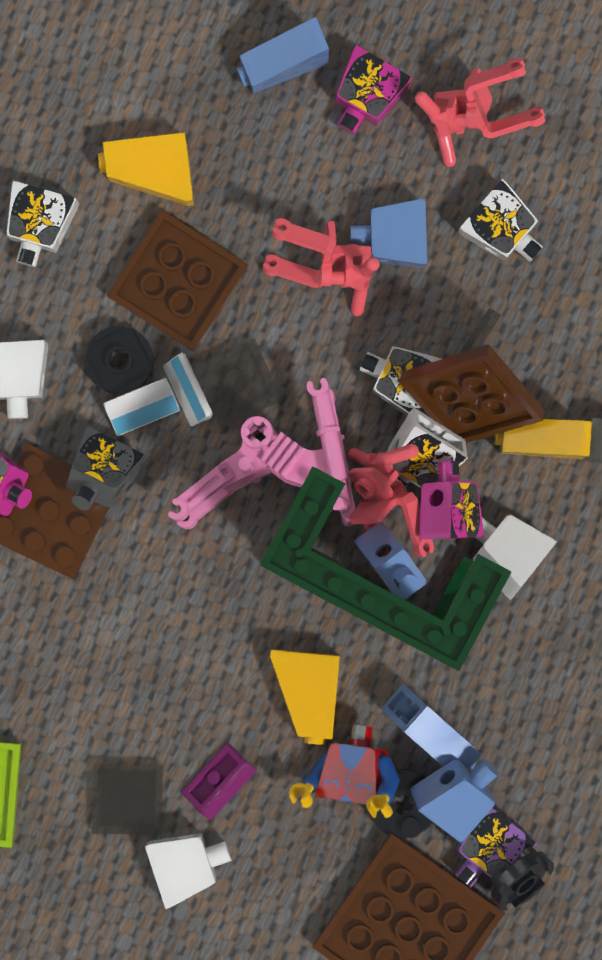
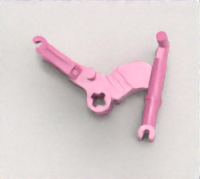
M325 378L320 380L322 385L320 390H315L312 381L307 382V391L312 398L318 425L316 434L317 437L320 436L323 449H305L282 432L278 435L270 422L264 417H251L244 422L241 428V437L243 439L241 448L179 497L174 498L173 504L176 507H181V511L179 513L170 511L168 516L172 520L177 521L181 528L191 529L195 527L199 519L236 490L250 483H259L262 477L273 473L289 485L301 488L313 466L346 483L333 509L339 510L341 513V522L344 526H352L353 524H351L348 517L355 510V504L343 445L345 437L340 432L335 409L336 398ZM259 433L266 436L261 442L255 438ZM188 515L190 516L188 521H183Z

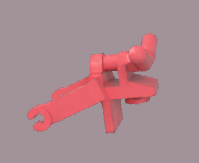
M522 58L512 59L507 64L481 72L480 68L472 69L470 76L464 82L463 90L436 92L433 98L434 101L425 92H418L416 94V103L428 115L431 123L435 124L434 130L438 138L443 164L446 167H452L456 163L451 138L452 133L456 132L457 135L463 134L465 128L468 127L469 129H481L484 137L495 138L529 126L537 127L545 123V113L542 107H534L528 111L494 122H488L487 113L492 103V96L488 86L523 76L526 71Z
M283 218L276 219L272 236L280 241H287L321 252L322 265L320 270H315L270 254L266 256L262 271L268 276H279L313 288L340 285L341 288H354L351 313L354 316H361L364 312L370 280L373 273L380 266L379 260L371 257V247L359 246L357 244L336 245L334 221H327L324 234L291 224Z
M409 444L388 452H379L378 454L366 453L357 448L350 449L348 458L366 467L352 468L348 473V476L355 485L356 491L363 497L359 501V505L348 517L351 524H364L365 531L367 532L377 523H380L394 506L400 505L413 543L414 554L417 557H426L427 553H433V541L431 539L420 540L421 508L418 498L412 492L407 491L402 481L397 478L399 473L396 469H393V464L416 457L419 453L418 447L415 444ZM386 546L378 551L377 555L379 557H382V554H389Z

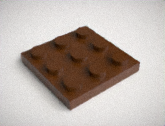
M161 210L107 297L194 352L249 265Z
M489 344L403 371L400 376L399 383L433 420L465 439L466 443L543 421L545 412L543 407Z
M26 443L17 464L28 472V479L24 487L31 490L32 498L25 508L21 509L14 505L8 516L0 515V545L75 580L110 507H104L94 502L89 510L78 509L72 503V497L75 492L66 486L72 464Z

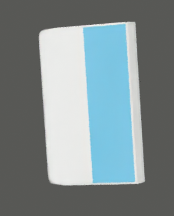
M183 353L178 354L164 364L163 368L190 426H195L212 418L213 413L186 355Z
M167 378L103 403L117 437L180 411Z

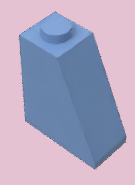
M312 18L240 55L242 66L236 69L243 87L250 85L254 94L327 65L329 62V47L317 18Z
M404 684L381 707V710L403 732L442 766H445L452 760H459L472 770L482 755Z

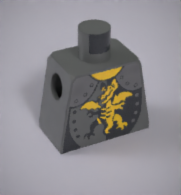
M87 426L66 483L67 488L75 492L72 497V503L78 509L85 511L89 510L94 502L104 507H110L137 478L145 454Z

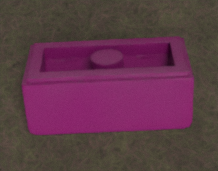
M227 742L183 789L181 794L201 815L212 820L257 769Z

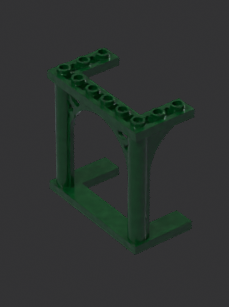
M312 466L260 566L460 671L512 571L480 554H477L474 561L466 556H462L433 613H428L311 550L346 484Z

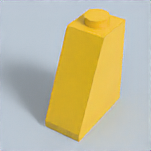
M185 132L103 142L104 152L98 153L100 173L107 174L110 182L185 206L194 205Z
M543 419V421L494 435V445L500 446V453L581 460L590 455L592 421Z
M271 649L270 658L297 736L305 737L304 743L325 745V739L333 738L340 655Z

